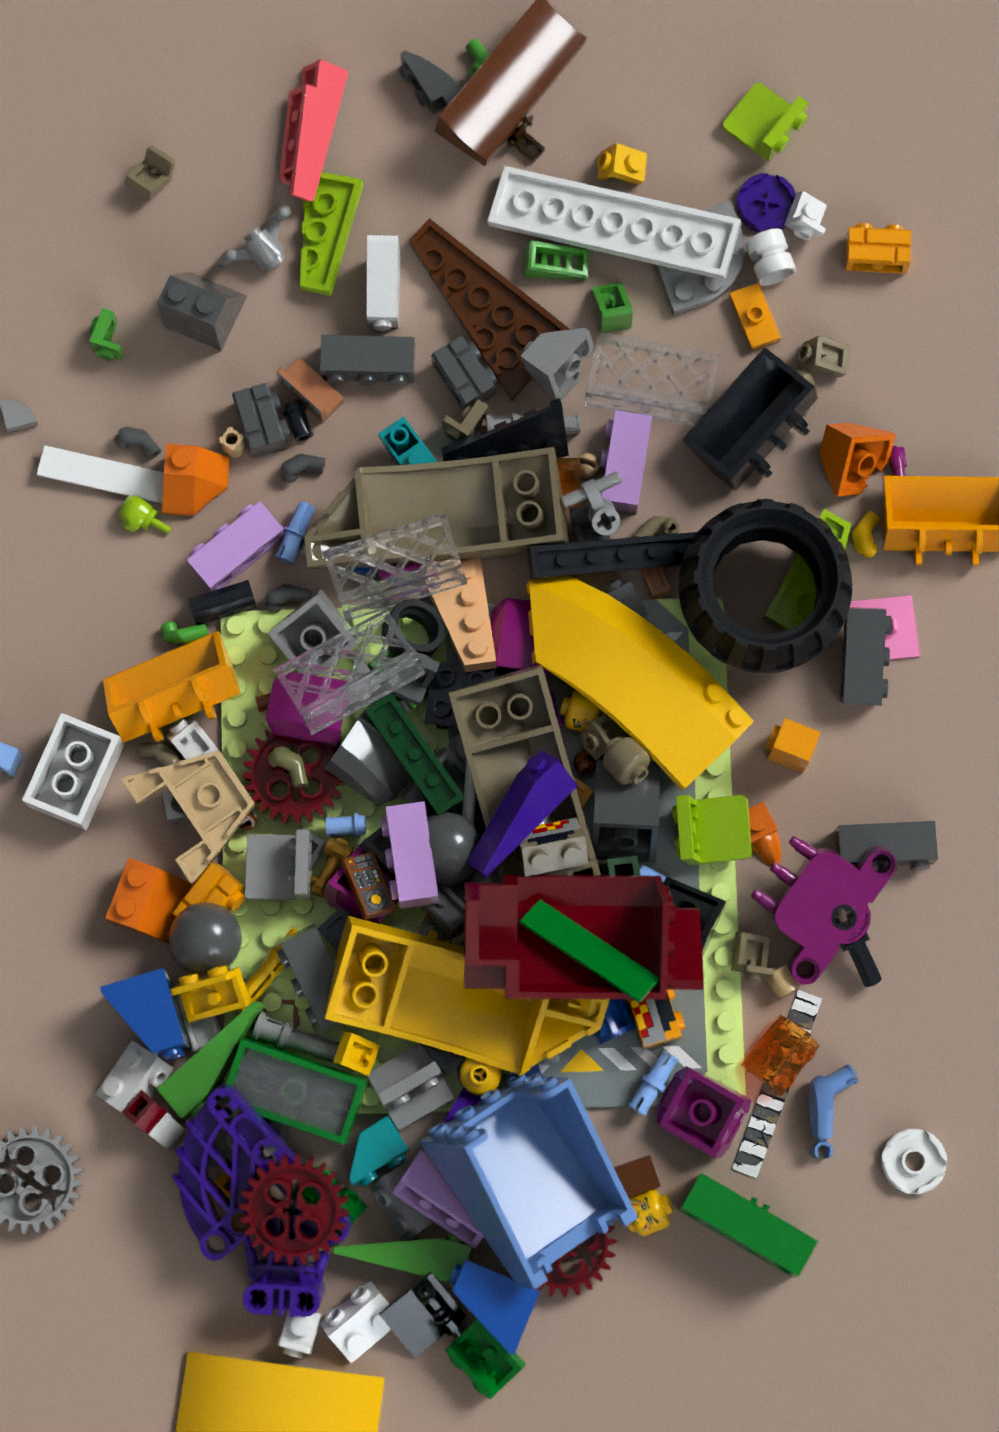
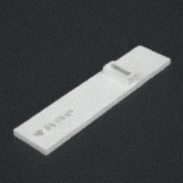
M44 445L37 476L124 496L136 495L143 500L162 504L164 472Z

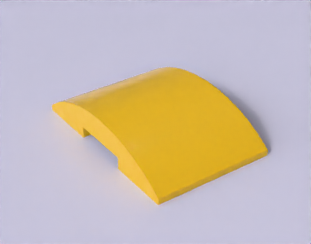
M188 1351L176 1432H378L385 1377Z

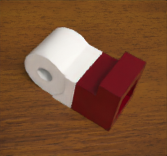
M143 1090L122 1111L134 1125L168 1150L186 1131L180 1123ZM143 1103H148L136 1117L137 1108Z

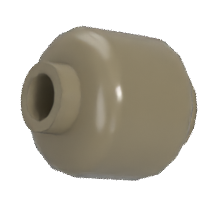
M616 737L605 746L602 752L604 756L602 765L621 785H627L632 782L638 784L646 778L649 773L647 768L650 764V756L632 737Z

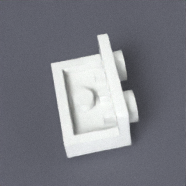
M132 1040L95 1095L122 1113L141 1090L154 1099L158 1093L157 1088L168 1079L173 1071V1067ZM143 1103L137 1108L136 1117L148 1103Z
M369 1281L365 1285L356 1288L351 1297L341 1306L330 1310L320 1325L345 1357L353 1363L391 1330L379 1316V1313L390 1304L372 1281Z

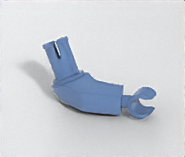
M849 1064L826 1077L817 1075L810 1082L808 1093L811 1136L817 1138V1142L811 1144L809 1149L810 1156L813 1159H818V1148L821 1145L825 1150V1159H829L833 1155V1147L827 1142V1138H833L835 1094L858 1083V1078L855 1077L857 1074Z

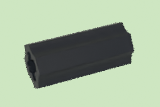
M248 580L188 599L196 625L205 624L257 607Z

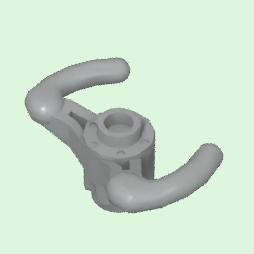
M283 205L268 217V223L263 231L256 227L244 237L247 243L243 247L225 251L218 257L217 264L220 267H225L232 261L254 260L261 270L264 268L267 273L286 258L283 253L285 250L278 243L277 238L280 222L290 215V207Z

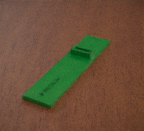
M539 900L520 920L522 926L638 1003L660 981L659 977L542 900Z

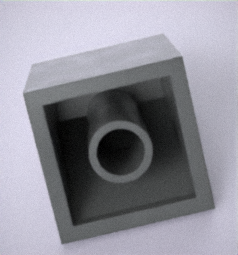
M189 272L169 276L159 296L157 305L165 328L222 351L247 296Z
M596 759L592 846L596 859L607 860L637 856L638 861L641 862L656 861L660 800V766L656 762H650L647 768L649 773L640 783L634 784L632 782L627 785H621L603 767L602 759Z

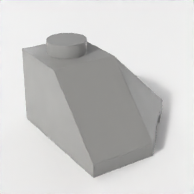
M586 328L541 333L535 341H530L525 346L521 359L525 370L552 400L560 398L562 401L578 383L583 372L579 369L583 356H590L594 344L590 331Z

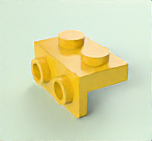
M226 965L218 966L208 970V976L201 978L198 977L197 973H193L179 978L180 984L170 989L172 996L180 994L189 1023L245 1008L251 1004L239 967L227 970Z

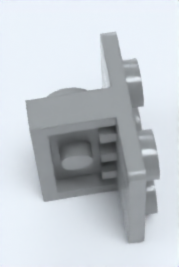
M419 1044L373 1069L368 1076L398 1130H402L454 1099V1095L438 1065Z

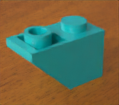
M404 416L378 433L381 442L395 465L437 462Z
M388 1116L359 1134L349 1178L353 1186L360 1183L363 1188L378 1179L377 1172L388 1165L391 1170L407 1160L404 1154L410 1150Z

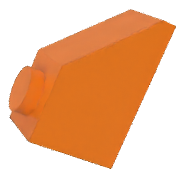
M853 423L826 424L819 454L833 494L836 496L861 494L868 486L865 481L876 470L881 472L888 465L896 434Z
M166 443L162 514L194 517L207 503L225 492L228 487L230 458L199 446Z

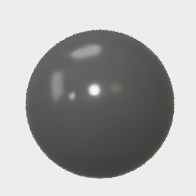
M445 812L439 816L433 814L427 817L430 836L429 844L432 849L436 883L438 885H453L464 881L475 871L467 864V861L480 840L477 829L468 819L455 813Z
M209 902L196 903L182 910L174 919L169 931V947L175 961L183 969L198 975H208V970L222 965H226L228 968L237 958L242 945L241 928L234 915L226 908Z

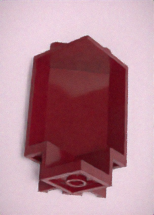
M503 875V883H465L464 988L504 989L505 999H632L520 924V920L539 900H542L659 977L660 981L644 999L667 1000V990H704L699 908H675V904H672V895H669V887L664 886L661 876L532 875L525 877L524 875Z

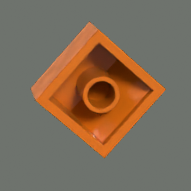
M128 858L105 918L111 924L169 944L170 927L176 918L172 912L189 892L193 884L162 869Z

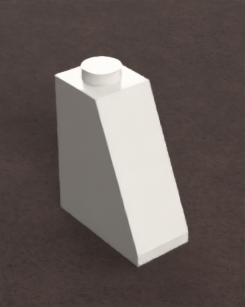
M367 235V323L369 328H373L376 331H390L392 328H399L401 257L398 236Z

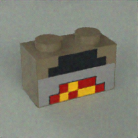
M577 817L538 825L515 848L516 858L525 877L589 864L586 835Z

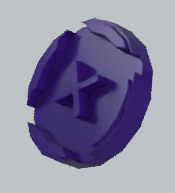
M760 173L750 177L742 184L736 199V211L741 222L750 230L760 233L770 229L783 230L786 228L784 225L796 192L784 177Z

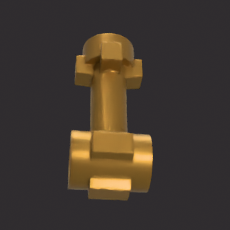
M339 837L337 839L329 838L322 853L328 858L319 876H311V893L325 899L323 895L329 880L333 877L339 863H342L343 859L349 858L354 851V848L349 846V842Z

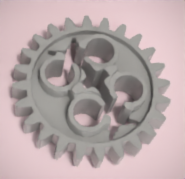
M33 1126L30 1135H28L25 1127H19L18 1137L12 1131H6L8 1141L4 1142L0 1139V1163L5 1162V1156H7L6 1149H8L11 1160L19 1161L21 1151L25 1148H31L34 1152L33 1162L27 1166L17 1164L16 1167L24 1173L31 1175L36 1173L34 1179L43 1186L49 1187L50 1184L46 1181V1172L49 1168L57 1166L60 1169L61 1178L56 1184L52 1185V1189L67 1191V1193L61 1194V1196L56 1198L54 1211L51 1201L42 1199L40 1208L35 1212H30L26 1206L28 1197L32 1194L43 1196L44 1192L35 1186L28 1185L25 1187L27 1184L26 1179L12 1172L10 1175L15 1181L13 1190L9 1193H3L0 1188V1225L9 1220L8 1230L14 1231L18 1224H21V1232L23 1234L28 1233L30 1225L33 1226L36 1233H41L42 1223H45L49 1229H53V1218L56 1217L62 1222L66 1220L62 1212L64 1209L74 1212L75 1208L70 1203L71 1198L81 1199V1196L74 1192L75 1187L84 1186V1182L76 1180V1175L83 1173L84 1169L74 1167L73 1165L80 1159V1156H69V1152L74 1146L69 1143L62 1147L61 1144L64 1136L60 1134L51 1140L52 1130L48 1128L42 1136H40L38 1126ZM0 1168L1 1182L4 1176L9 1175V1171Z

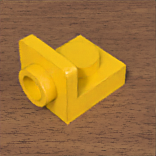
M344 1031L333 1063L341 1065L349 1071L369 1076L375 1064L380 1045Z

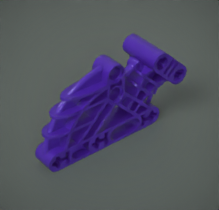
M221 1085L211 1093L208 1100L195 1115L193 1121L190 1119L185 1121L188 1131L182 1148L180 1146L175 1148L177 1155L180 1157L178 1174L174 1173L171 1177L179 1187L184 1214L190 1228L200 1242V1251L209 1260L215 1261L224 1258L244 1241L246 1248L244 1254L248 1265L247 1275L252 1280L244 1291L242 1299L245 1308L249 1312L272 1315L275 1309H279V1316H283L285 1310H289V1316H311L319 1309L325 1295L326 1287L322 1279L330 1257L328 1252L320 1251V1258L315 1262L307 1261L304 1265L301 1263L299 1256H295L292 1265H288L287 1256L282 1255L276 1263L274 1262L275 1252L273 1251L269 1252V1259H260L258 1261L255 1247L252 1248L250 1237L244 1235V1232L250 1225L247 1228H240L233 1221V1216L236 1213L248 1214V1211L239 1208L240 1203L249 1201L241 1193L244 1189H254L248 1183V1179L250 1176L257 1178L258 1167L261 1166L269 1171L268 1161L273 1159L276 1163L277 1160L280 1162L284 1154L287 1155L289 1162L293 1163L296 1154L238 1089L231 1085ZM219 1095L221 1097L230 1096L231 1101L228 1104L231 1109L227 1105L222 1108L218 1105L220 1101ZM240 1107L243 1111L239 1112L231 1121L228 1117ZM222 1127L234 1138L232 1163L214 1144ZM273 1145L276 1148L273 1153L274 1157L272 1155L263 1156L264 1146L268 1148ZM210 1155L231 1177L230 1199L208 1175ZM275 1183V1186L287 1197L285 1186ZM311 1186L313 1190L321 1198V1192L319 1191V1189L315 1186ZM293 1190V1201L291 1204L296 1209H288L292 1211L289 1233L291 1239L296 1237L295 1220L299 1211H302V1209L297 1208V1194ZM212 1196L227 1212L224 1216L220 1217ZM349 1215L339 1217V1220L346 1223L347 1226L341 1232L335 1229L341 1238L339 1242L329 1239L330 1245L340 1243L348 1236L352 1225ZM272 1217L268 1219V1227L271 1231L280 1233L285 1230V1224L280 1218ZM308 1219L301 1223L304 1233L308 1235L318 1233L319 1228L315 1221ZM218 1235L223 1238L225 1248L214 1250L209 1245V1237ZM263 1290L265 1293L261 1296L257 1292ZM303 1292H305V1295H307L308 1292L313 1295V1299L311 1298V1295L309 1296V1298H306L303 1295Z

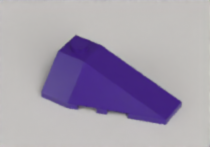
M541 750L537 755L530 758L526 766L517 774L467 861V864L485 878L578 786L556 758Z

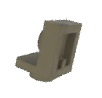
M816 336L802 344L798 353L800 361L799 370H807L809 372L814 369L840 378L847 373L850 345L822 336Z
M479 399L473 407L467 406L459 421L462 422L461 424L445 415L442 419V428L445 430L444 434L456 442L477 433L485 422L486 415H489V406Z
M607 714L592 720L579 734L585 749L595 761L603 757L602 752L611 740L616 737H631Z

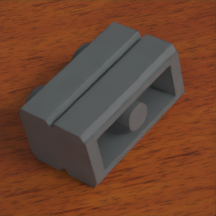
M460 336L447 346H443L433 352L431 360L433 366L464 412L467 406L473 407L478 399L485 402L496 394L495 384L498 381L489 366L483 368L478 360L481 358V354L472 341L467 343L464 337Z
M268 383L252 386L249 389L246 388L233 392V400L251 458L286 449L285 438L290 437L286 420H279L276 410L281 409L277 391L270 392Z

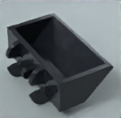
M764 347L685 435L682 441L716 476L735 491L754 470L769 478L773 472L769 470L771 466L765 460V457L775 446L781 451L787 447L781 439L791 428L803 436L810 432L806 428L808 423L802 416L818 399L815 386Z

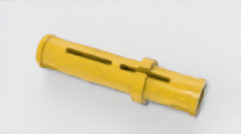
M292 926L289 932L285 935V937L297 932L298 930H296ZM280 943L274 949L272 947L269 949V956L245 983L251 1003L257 1001L284 968L277 953V950L282 948ZM247 1007L241 1008V1009H239V1010L242 1012V1011L245 1010Z

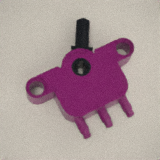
M793 836L789 841V845L795 848V851L804 856L806 860L796 874L777 863L772 864L770 871L787 884L781 895L775 900L758 889H755L751 894V897L759 905L773 914L778 928L800 944L789 961V969L793 978L803 985L814 983L838 952L840 945L843 952L848 950L864 986L871 987L882 981V977L866 944V941L870 940L867 930L871 923V912L867 903H873L894 874L897 866L895 856L887 848L875 846L870 848L857 866H855L830 849L820 848L816 850L804 840ZM880 854L886 855L888 857L887 866L882 870L873 869V859ZM841 908L845 912H849L846 914L847 920L845 922H841L839 918H836L839 916L837 910ZM808 960L812 962L813 968L809 974L800 975L796 972V967L801 961Z

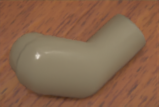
M139 744V758L158 759L164 767L181 761L180 756L169 744Z

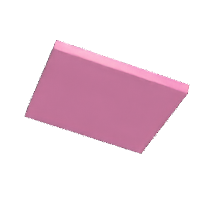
M912 595L851 601L850 607L886 609V616H891L890 635H885V647L890 649V660L920 657Z

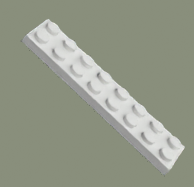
M504 166L487 221L491 227L721 280L726 278L741 227V219L508 166Z

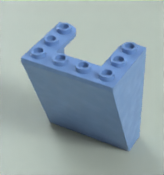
M538 1073L533 1075L523 1074L521 1076L514 1074L506 1080L507 1085L499 1090L493 1089L486 1092L480 1097L482 1101L473 1107L466 1106L458 1110L454 1114L456 1118L447 1124L440 1123L432 1127L428 1131L429 1135L420 1140V1143L517 1286L536 1289L548 1281L545 1273L553 1270L550 1265L596 1232L607 1233L609 1231L608 1225H612L617 1219H619L622 1226L626 1227L636 1220L638 1216L571 1079L556 1077L555 1075L541 1076Z

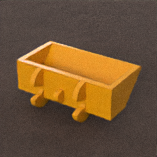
M884 475L882 501L883 551H913L915 565H922V553H925V551H944L945 556H951L952 551L970 552L971 566H979V554H982V552H999V477Z
M219 631L102 679L107 712L123 743L149 732H152L156 742L164 740L161 727L205 709L208 719L212 720L216 718L213 705L241 694L237 675Z

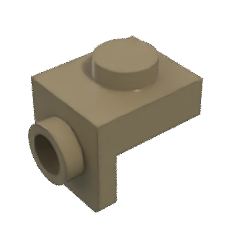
M150 145L146 150L144 161L126 175L125 185L147 200H150L171 181L175 164L174 159L153 145Z
M736 932L731 971L743 972V979L762 981L763 975H774L775 969L767 968L770 936Z

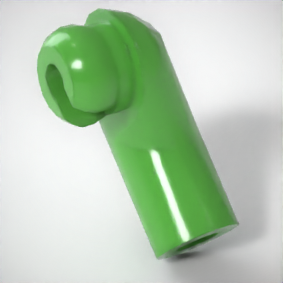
M477 38L471 40L466 45L467 51L474 59L472 68L468 71L470 78L489 56Z
M169 621L163 623L160 628L163 633L161 638L166 643L187 644L208 635L205 624L177 629V623Z

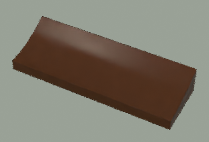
M535 0L439 115L435 133L483 166H486L584 46L587 38L566 22L547 0Z

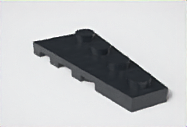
M560 398L550 401V406L538 411L534 408L524 412V417L507 423L506 420L494 425L495 428L484 434L477 432L442 447L443 462L554 447L556 458L569 456Z

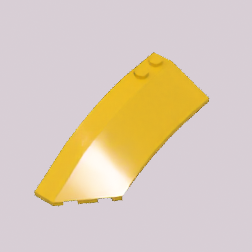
M572 576L530 579L526 583L527 595L530 596L531 610L528 612L530 636H533L534 651L531 653L532 665L535 662L600 708L649 754L682 791L754 722L711 674L684 649L642 616L610 595Z
M347 916L338 947L324 1018L445 1050L521 1076L530 1071V1067L546 1058L549 1060L570 1048L571 1044L601 1030L610 999H505L504 989L464 988L463 946Z

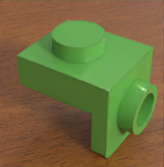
M102 308L99 317L95 316L91 323L90 334L92 335L89 342L95 355L108 361H112L113 358L122 360L124 353L121 346L111 342L118 320L114 311Z

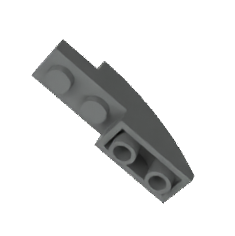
M408 51L400 53L401 66L399 71L403 79L407 83L412 82L416 88L414 93L421 106H427L432 114L440 110L442 113L462 89L460 84L445 71L426 59Z

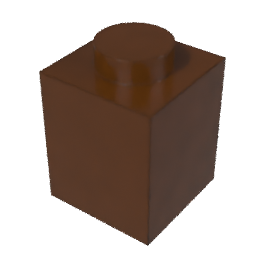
M650 1155L614 1167L628 1198L661 1187Z

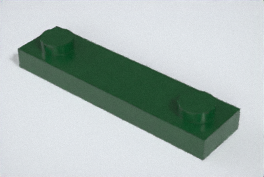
M389 693L364 710L368 719L435 814L439 816L465 800L463 793L392 693Z

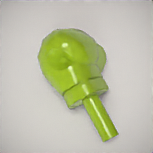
M132 495L127 497L120 507L118 514L123 521L122 527L130 532L137 531L140 527L147 531L150 525L167 535L171 530V527L155 518L158 511L152 509L153 507L139 496Z

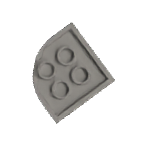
M732 202L703 210L737 218ZM741 227L725 280L655 265L674 316L713 303L733 286L742 268L745 253V243Z

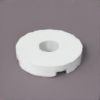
M906 1129L898 1132L886 1142L881 1153V1168L885 1179L895 1189L905 1194L919 1195L933 1190L945 1175L947 1155L944 1147L933 1134L927 1131ZM910 1152H916L922 1157L923 1165L918 1171L910 1170L905 1164V1158Z

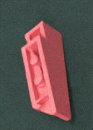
M320 59L303 67L302 86L289 92L279 174L282 183L290 186L289 194L307 202L315 199L348 76L347 70Z

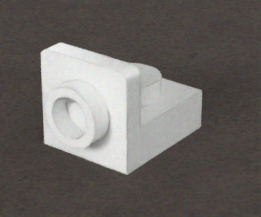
M804 191L798 192L784 226L793 230L797 237L804 240L822 236L826 228L822 227L820 223L827 205Z
M190 716L186 719L182 718L175 721L169 727L170 732L165 736L185 760L219 750L196 720Z
M288 1310L282 1335L278 1341V1346L285 1347L283 1354L301 1359L304 1353L312 1354L322 1314L315 1313L307 1317L289 1316Z

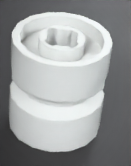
M770 229L760 232L746 241L745 246L750 260L756 263L753 268L759 285L769 286L777 284L796 273L797 270L791 253L785 252L788 245L781 229Z

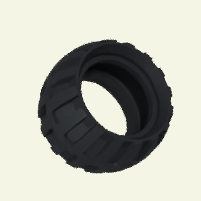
M757 499L753 502L738 503L726 508L710 519L697 532L690 542L681 563L678 594L682 614L689 630L697 642L714 658L746 672L778 673L791 670L811 661L832 643L847 618L851 605L853 583L847 553L842 543L833 534L831 528L821 518H816L807 512L804 507L794 503L786 504L776 502L773 499ZM760 540L780 543L799 554L812 571L817 594L813 612L800 625L781 633H756L738 626L722 611L714 593L713 572L723 556L741 544Z

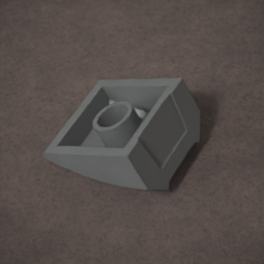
M363 711L350 727L351 730L339 748L333 753L323 768L369 801L380 806L396 799L410 777Z

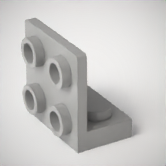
M296 829V835L249 834L247 836L246 899L310 900L312 835L310 830Z

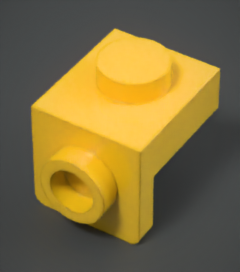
M615 143L601 151L597 159L598 179L605 181L615 177L635 185L643 183L645 180L647 153Z

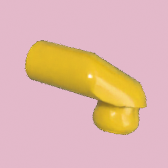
M870 510L867 511L852 532L855 549L865 558L873 557L878 549L871 532L881 519Z

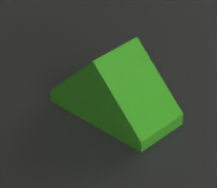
M618 282L592 287L601 333L631 328L633 309L623 283Z

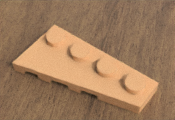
M481 558L437 564V570L420 575L422 581L425 582L433 604H435L450 636V641L464 671L471 672L497 668Z

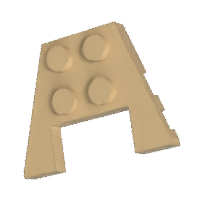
M219 750L182 760L179 763L165 767L154 768L140 774L129 775L121 779L138 805L167 786L201 836L202 841L175 860L191 884L198 880L256 805Z

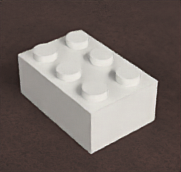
M61 713L22 801L31 809L87 831L125 743L116 734Z

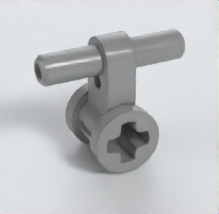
M615 471L596 481L594 479L582 483L583 487L562 496L561 501L564 507L568 508L588 498L590 505L587 515L593 529L600 535H610L619 528L620 517L614 504L610 500L602 498L600 492L620 484L622 479L619 473ZM603 513H606L607 518L605 520H601L600 515Z

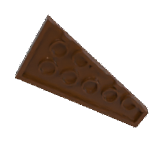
M429 218L409 240L410 246L495 374L510 400L513 401L532 379L525 370L521 359L525 346L530 341H535L541 333L570 330V328Z

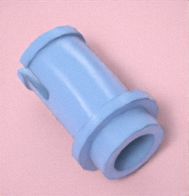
M355 813L354 816L326 817L327 838L356 835V838H360V835L366 834L365 815Z

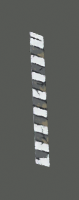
M798 990L735 1159L733 1170L757 1179L822 998Z

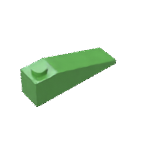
M261 1001L252 1002L157 1088L181 1119L190 1116L195 1117L211 1093L220 1086L235 1059L241 1039L248 1037L260 1012L265 1007Z
M447 1234L446 1240L435 1238L334 1247L333 1253L421 1276H426L432 1272L437 1280L449 1282L455 1264L462 1265L464 1260L469 1261L472 1247L465 1245L466 1243L456 1236Z

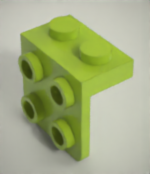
M755 83L724 120L723 129L769 162L776 153L780 154L786 148L791 134L795 130L799 131L804 126L809 117L806 115L809 102L798 96L791 105L762 83Z
M690 795L676 796L677 805H674L672 808L673 821L675 825H678L679 837H675L676 855L680 856L683 862L688 865L744 860L751 857L748 799L745 796L734 795L699 800L694 799Z

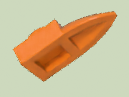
M761 802L749 808L752 851L768 865L772 866L773 863L780 865L781 843L777 833L778 828L764 802Z

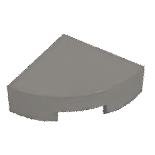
M14 400L0 401L8 433L38 425L34 414L24 404Z

